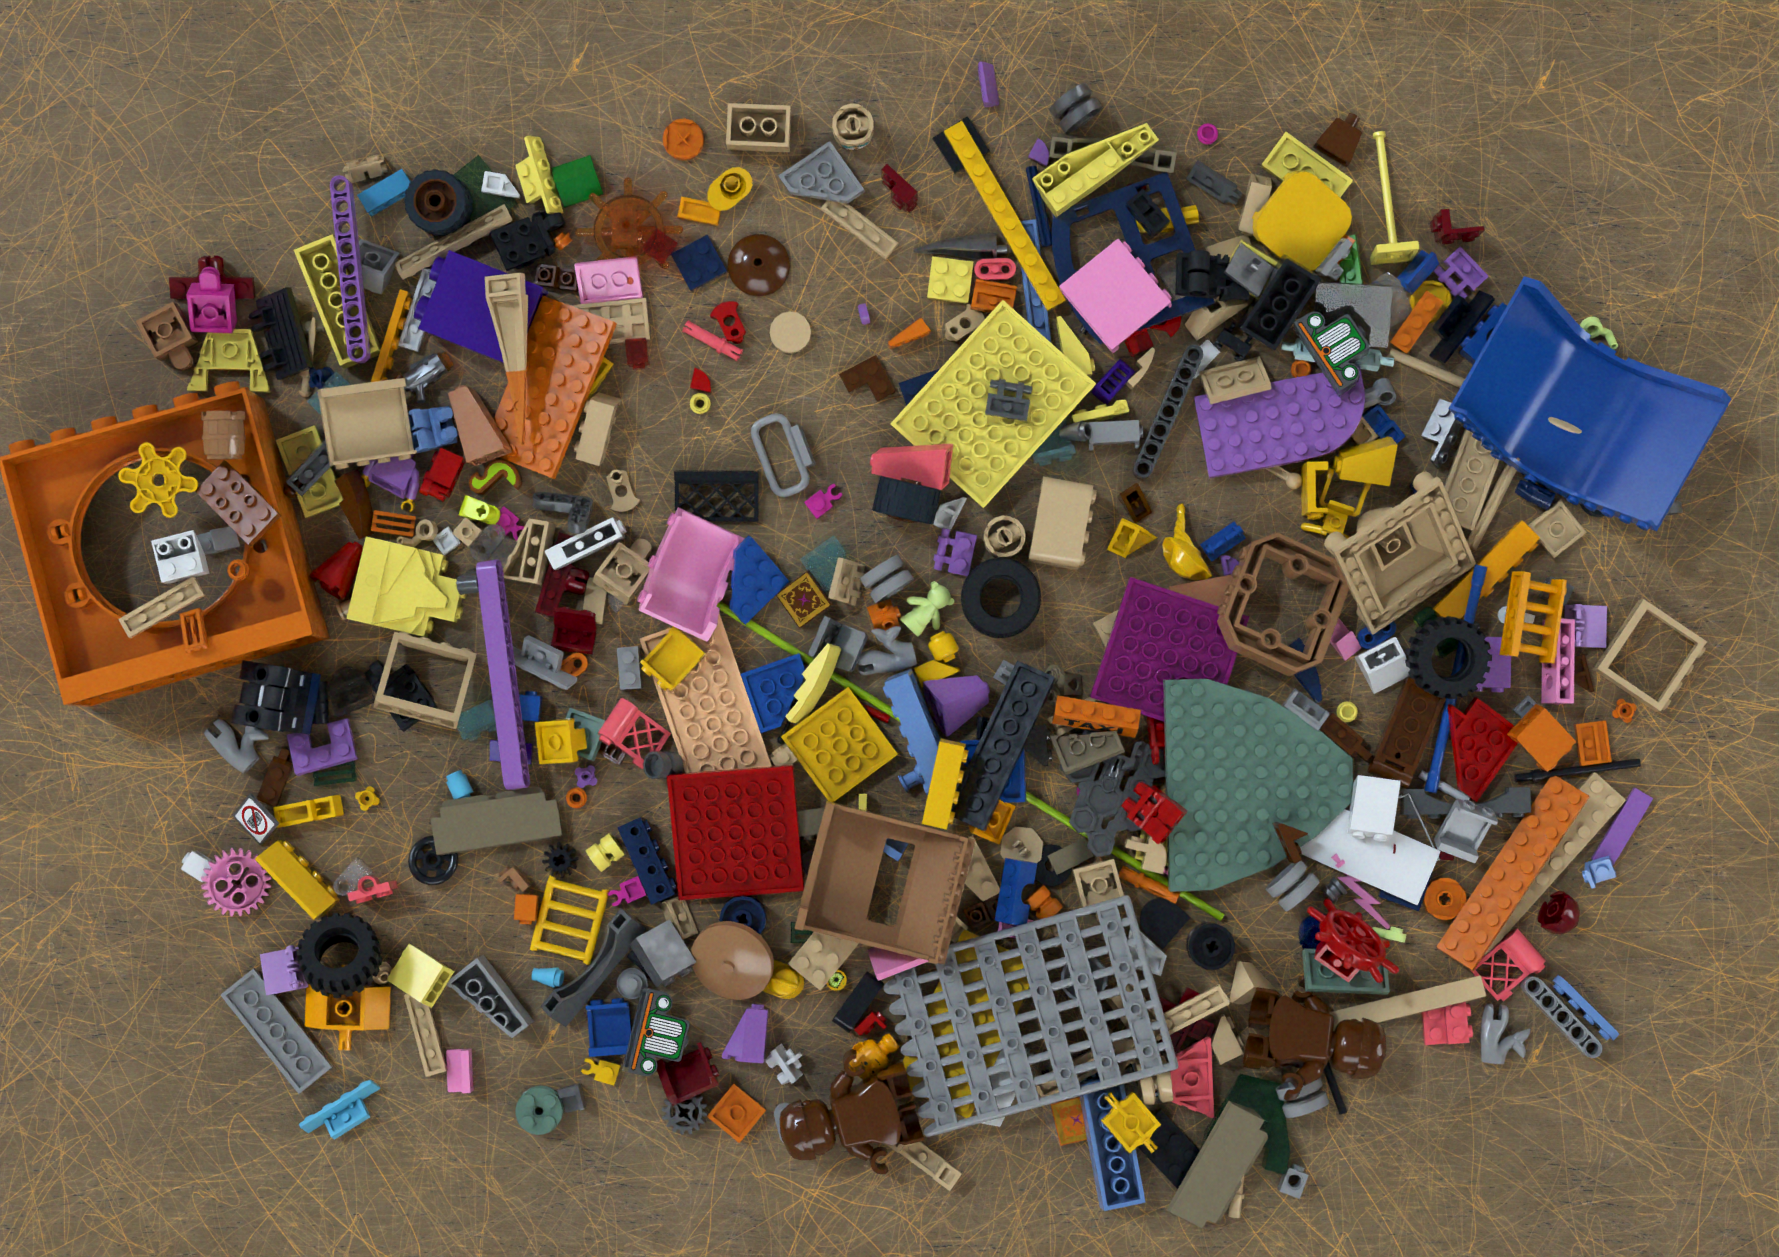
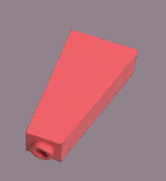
M953 444L880 448L871 456V474L901 480L902 477L919 481L922 486L942 490L949 484Z

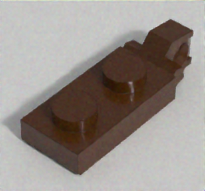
M1330 713L1319 730L1349 756L1356 758L1358 755L1365 762L1368 761L1372 754L1364 748L1367 745L1364 739L1334 713Z
M281 748L278 757L274 756L271 760L256 798L258 801L274 807L278 806L292 770V762L288 761L291 755L289 749Z

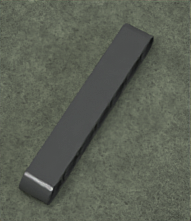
M1198 345L1188 346L1180 359L1132 471L1137 479L1143 480L1148 478L1156 465L1203 358V350ZM1192 350L1197 352L1198 359H1189L1188 352ZM1187 370L1190 373V378L1182 379L1179 371ZM1174 388L1179 389L1182 394L1181 397L1174 398L1171 395V390ZM1163 408H1171L1173 411V416H1164L1162 412ZM1156 426L1164 428L1165 434L1163 436H1157L1154 433ZM1153 445L1156 448V454L1152 456L1147 454L1146 446ZM1139 464L1146 465L1148 473L1140 474L1137 466Z

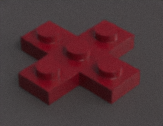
M1186 986L1177 1005L1159 996L1163 1013L1200 993ZM1202 1018L1170 1035L1174 1051L1176 1053L1179 1052L1187 1035L1199 1041L1205 1037H1210L1216 1025Z

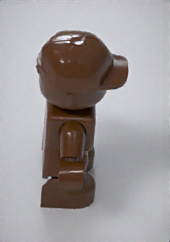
M1304 975L1298 978V984L1305 989ZM1257 987L1250 1006L1248 1028L1263 1030L1267 1026L1269 1027V1037L1254 1033L1248 1034L1244 1050L1243 1067L1260 1069L1262 1066L1284 1069L1295 1066V1068H1300L1296 1074L1286 1073L1281 1079L1284 1083L1290 1082L1294 1085L1295 1089L1287 1090L1283 1097L1287 1101H1292L1299 1096L1303 1086L1321 1077L1329 1058L1333 1068L1339 1072L1349 1074V1078L1368 1079L1377 1075L1386 1056V1034L1384 1029L1378 1023L1362 1018L1361 1021L1357 1019L1342 1020L1336 1026L1335 1031H1333L1334 1016L1330 1014L1328 1006L1317 995H1312L1313 992L1301 993L1297 990L1293 993L1291 999L1286 995L1282 996L1275 990Z
M851 1049L844 1054L842 1059L844 1071L841 1070L831 1083V1094L829 1096L831 1109L829 1110L827 1105L819 1099L805 1100L803 1102L799 1099L787 1105L781 1111L779 1118L781 1138L788 1153L794 1159L814 1160L816 1155L821 1156L825 1152L832 1150L835 1146L836 1135L839 1134L841 1145L846 1148L850 1155L864 1161L869 1159L871 1168L875 1173L886 1174L889 1171L886 1164H879L875 1161L879 1156L887 1155V1148L877 1147L873 1149V1146L869 1143L908 1145L924 1140L914 1101L902 1104L897 1109L894 1100L912 1095L903 1062L890 1065L887 1070L880 1071L877 1074V1078L876 1075H872L861 1081L858 1085L852 1086L854 1077L863 1074L865 1067L861 1064L858 1067H851L849 1065V1062L856 1059L857 1055L856 1050Z

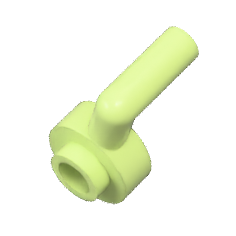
M1588 317L1581 322L1580 326L1591 335L1590 338L1601 335L1606 338L1611 349L1618 347L1613 332L1604 328L1597 317Z
M1392 926L1390 930L1372 927L1379 937L1405 943L1407 934H1403V929Z

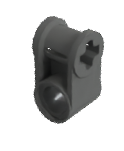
M476 568L467 570L464 574L457 577L456 584L460 595L479 592Z

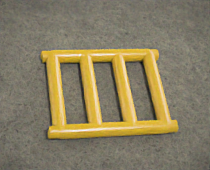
M549 875L530 950L537 951V949L582 960L584 964L590 965L609 890L602 889V891L556 880V877ZM554 888L599 899L596 912L551 900ZM548 909L593 919L591 931L588 932L546 921ZM543 929L588 940L585 952L540 941Z

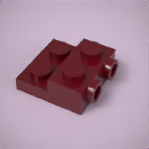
M886 164L881 169V178L883 179L882 184L891 191V199L893 200L891 203L898 210L903 209L905 212L911 213L918 205L916 203L918 201V191Z

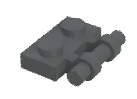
M991 379L990 388L998 389L997 394L988 393L985 415L1027 422L1030 400L1022 399L1023 393L1031 394L1032 386L1024 385L1023 382H1018L1017 384L1006 382L1005 379H999V381ZM1004 390L1016 392V397L1004 396Z

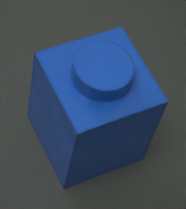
M525 691V695H519L522 721L540 722L543 697L537 696V692Z

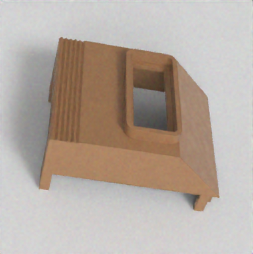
M826 801L795 922V929L802 931L805 929L928 960L930 963L945 965L976 839ZM887 838L915 845L895 926L866 919Z

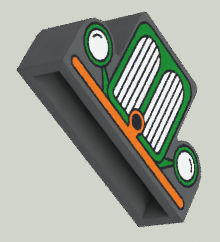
M1319 312L1308 313L1293 323L1294 331L1338 397L1355 387L1359 380V369L1353 363L1368 355L1370 349L1369 343L1364 338L1366 334L1360 325L1357 327L1348 314L1326 327L1324 316Z
M642 988L622 1071L650 1076L657 1069L655 1057L676 1062L681 1061L683 1050L687 1047L689 1040L687 1033L690 1022L666 1015V1012L671 1009L673 1003L669 994L649 988Z

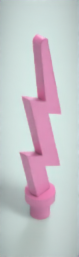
M1337 853L1331 857L1337 862L1335 865L1337 868L1345 864L1344 860L1340 861ZM1350 875L1338 877L1339 880L1361 897L1353 900L1386 929H1389L1390 925L1371 906V904L1381 903L1355 882L1361 880Z

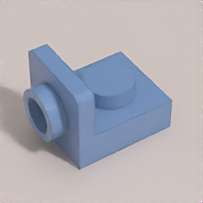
M1605 856L1585 862V870L1582 871L1585 883H1589L1591 889L1596 888V883L1615 878L1616 871L1610 856Z

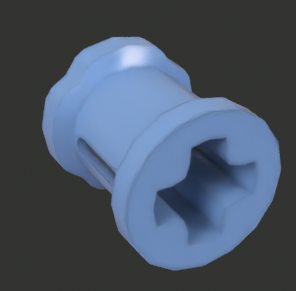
M913 768L912 772L904 776H898L906 793L909 792L910 788L925 783L922 777H919L916 768Z

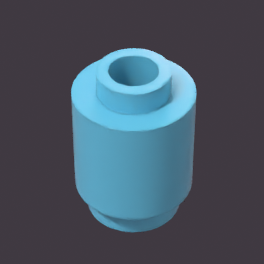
M462 770L446 776V784L453 799L471 797L470 794L474 791Z

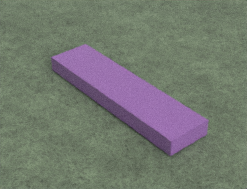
M1637 788L1632 789L1591 857V860L1610 856L1614 865L1652 802V797Z

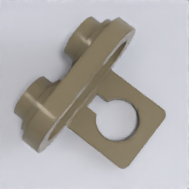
M1050 665L1045 673L1056 677L1047 697V701L1051 706H1055L1057 695L1066 697V695L1082 694L1080 674H1064V670L1060 665ZM1072 679L1076 681L1075 690L1068 687V682H1071Z

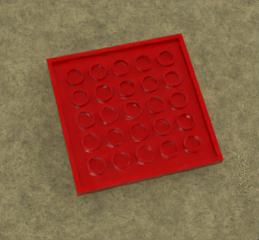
M793 765L668 774L667 785L679 900L804 891Z

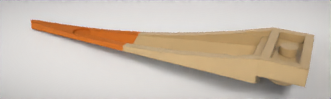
M525 273L486 276V300L507 374L519 443L524 445L528 295H526Z

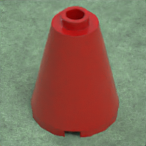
M356 541L346 543L314 569L309 575L314 582L318 579L323 590L337 599L341 598L343 601L358 572L363 546Z

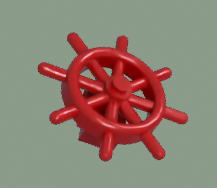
M1328 898L1323 901L1324 906L1328 910L1326 916L1312 906L1307 908V913L1320 922V932L1315 934V939L1321 942L1316 947L1314 959L1348 983L1359 970L1370 972L1377 983H1381L1383 976L1377 969L1380 965L1393 974L1399 972V967L1386 959L1385 948L1390 946L1389 940L1381 939L1372 927L1362 920L1360 912L1352 914L1348 911L1337 909Z

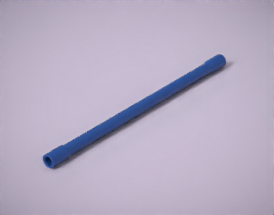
M1480 565L1474 566L1471 589L1464 620L1474 624L1480 593L1487 572V567ZM1460 641L1458 642L1451 676L1457 673L1464 663L1465 651ZM1457 697L1456 699L1446 698L1432 763L1425 784V791L1437 793L1441 776L1440 771L1450 731L1447 706L1451 704L1455 707Z

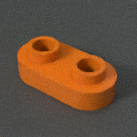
M573 653L562 660L560 670L578 677L587 670L588 659L581 653ZM576 660H581L582 662L579 668L574 665Z

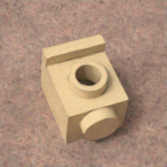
M786 743L769 755L775 766L792 765L798 760Z

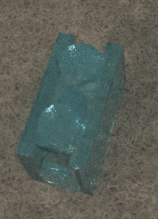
M492 699L460 714L457 729L463 740L469 739L472 742L481 738L480 733L488 730L491 733L497 730Z

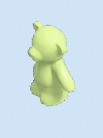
M933 581L931 582V589L928 592L927 598L915 596L907 598V603L915 606L911 612L899 619L919 637L931 618L934 630L940 628L938 609L946 605H952L954 599L951 598L950 592L946 587Z

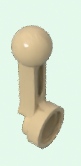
M1280 466L1264 468L1286 481V485L1290 489H1298L1302 485V477L1298 473H1290Z

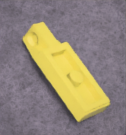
M1116 400L1112 406L1108 407L1106 404L1095 407V410L1091 411L1086 409L1075 411L1074 415L1071 416V423L1082 420L1085 422H1099L1112 419L1115 416L1128 414L1127 400Z

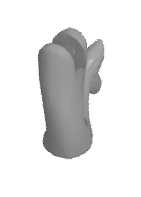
M900 626L891 627L886 631L883 629H873L871 631L894 654L878 650L861 652L857 662L860 675L895 672L917 664L912 642L895 640L901 630Z
M218 718L213 723L222 733L217 736L212 730L207 728L204 732L205 737L230 765L243 774L248 772L259 760V756L253 746L254 741L269 739L268 735L256 727L246 726L241 740V748L239 749L232 728L224 720Z
M1486 1003L1481 1022V1062L1504 1064L1507 1052L1511 1048L1524 1058L1526 1049L1523 1042L1529 1037L1530 1029L1507 1036L1498 1043L1508 1023L1509 1009L1506 1005L1500 1004L1498 1020H1493V1004Z

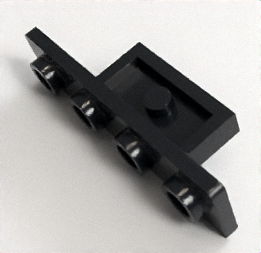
M1479 290L1468 304L1463 297L1457 295L1432 327L1441 338V341L1429 356L1445 364L1495 298Z

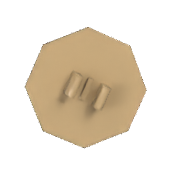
M1014 827L1002 837L1000 855L1004 860L1005 858L1034 863L1042 860L1043 840L1034 829Z

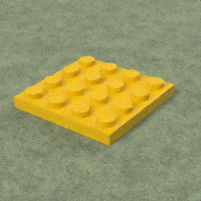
M849 687L781 736L830 802H835L898 755L897 751Z

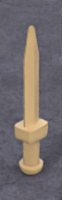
M315 317L312 318L307 341L311 362H313L316 336ZM308 369L299 373L303 377L299 394L305 398L309 397L312 393L310 392V374Z

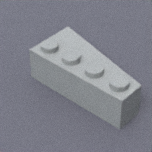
M484 954L463 968L447 983L448 987L458 992L459 996L474 1005L475 1009L490 1018L491 1022L511 1038L518 1035L534 1022Z

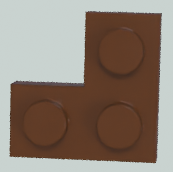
M876 355L839 374L848 393L868 384L877 402L895 393Z

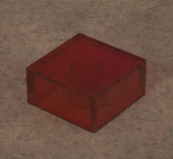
M656 228L641 251L663 266L678 246V243Z

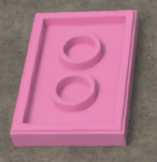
M637 256L580 262L574 265L581 304L643 298Z
M877 947L867 950L878 981L928 962V960Z

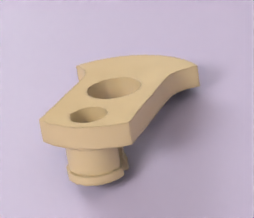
M966 304V310L945 323L946 339L949 341H959L978 328L985 320L984 315L981 311L971 310V304ZM967 319L970 322V327L967 329L962 328L959 321Z
M617 469L611 471L606 477L613 498V505L610 509L617 512L632 510L638 505L640 499H637L633 494L627 471ZM615 474L621 475L619 480H614ZM620 485L627 488V494L624 497L616 495V488Z

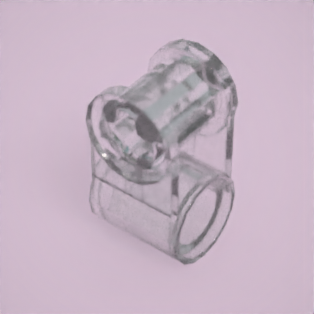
M357 857L335 880L333 885L334 891L338 895L348 896L347 893L357 890L358 881L362 877L372 875L374 871ZM342 882H348V890H341L343 888V886L341 885Z

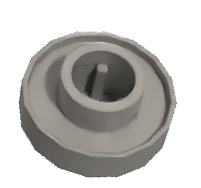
M637 968L624 970L617 979L619 993L628 999L639 998L642 988L648 987L646 974Z

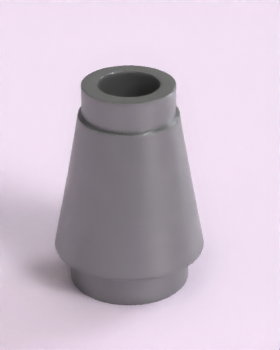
M1082 420L1061 427L1059 435L1062 440L1086 441L1092 436V427L1089 422Z

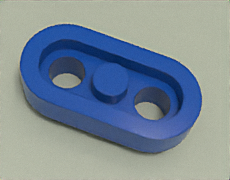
M1393 621L1388 624V631H1384L1382 628L1374 635L1368 631L1367 626L1360 630L1356 639L1361 648L1371 649L1391 637L1396 631L1395 622ZM1365 635L1371 636L1370 642L1365 641Z

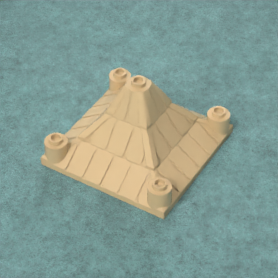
M1422 472L1415 477L1413 487L1417 490L1416 494L1411 495L1401 504L1394 508H1379L1362 514L1358 519L1357 533L1347 539L1341 532H1333L1325 540L1324 545L1326 549L1335 557L1357 603L1356 614L1366 624L1368 631L1372 635L1477 565L1442 480L1438 477L1434 478L1429 472Z

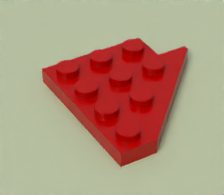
M1474 697L1464 713L1451 704L1447 708L1457 787L1459 791L1477 802L1518 742L1512 740L1507 735L1514 725L1479 698Z

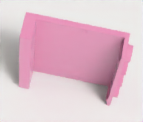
M1119 239L1115 240L1059 286L1063 295L1112 354L1119 349V344L1165 307L1168 306L1170 308L1172 306L1170 301L1172 299L1171 295L1166 289L1161 290L1157 284L1159 282L1152 273L1148 275L1143 269L1146 266L1139 257L1135 259L1130 253L1132 251L1130 246L1125 241L1122 243Z

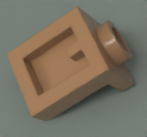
M507 866L499 873L501 877L497 880L499 883H502L508 877H511L510 883L516 890L520 889L522 892L532 886L517 866L512 868Z

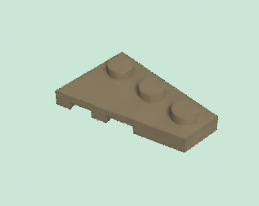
M1117 731L1095 732L1088 735L1069 734V736L1058 737V735L1050 736L1065 775L1125 752Z

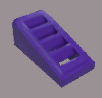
M1119 359L1094 386L1091 393L1101 402L1108 405L1135 374V371ZM1119 368L1127 376L1124 377L1116 369ZM1113 374L1121 382H1117L1111 375ZM1108 381L1113 387H1115V389L1113 390L1105 382Z

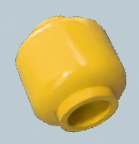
M942 631L930 637L931 641L928 643V648L936 661L943 660L946 663L956 658L954 654L958 652L959 647L951 633Z

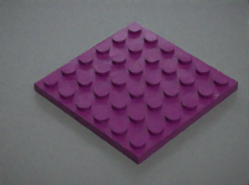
M1129 577L1089 697L1116 706L1139 709L1142 715L1164 721L1163 680L1209 679L1227 685L1237 652L1228 648L1217 623L1219 606ZM1242 615L1239 624L1246 627L1249 616Z

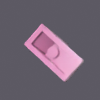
M1338 618L1330 643L1343 660L1346 661L1359 651L1361 646L1354 633L1349 631Z

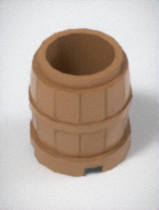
M202 411L201 420L204 421L202 440L204 455H207V459H242L246 440L243 421L245 420V411Z

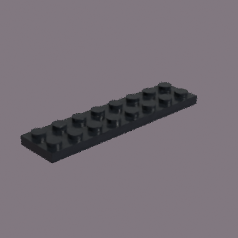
M1017 660L963 775L962 783L959 784L956 790L960 793L957 804L953 803L952 812H955L954 818L984 832L986 831L1056 677Z

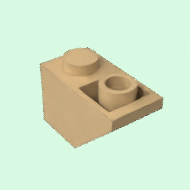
M1224 1014L1218 1016L1211 1036L1212 1051L1220 1065L1242 1055L1241 1048L1244 1047L1239 1035L1235 1037L1232 1031L1235 1026L1231 1018H1226Z

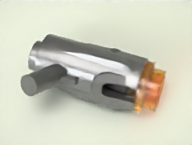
M446 351L429 355L411 364L410 371L402 375L406 383L405 391L416 392L417 403L425 402L424 389L432 381H437L454 366Z

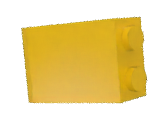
M1385 437L1339 450L1338 456H1334L1333 468H1335L1339 479L1390 486L1398 445L1393 437Z

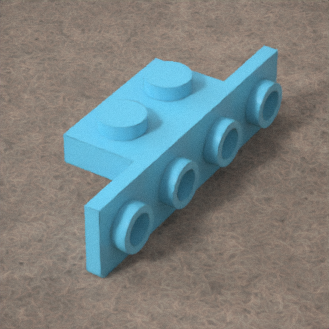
M372 1080L364 1081L356 1089L341 1095L340 1099L326 1104L319 1112L307 1116L303 1122L299 1123V1126L307 1133H310L325 1124L331 1138L335 1140L370 1118L363 1099L381 1088Z

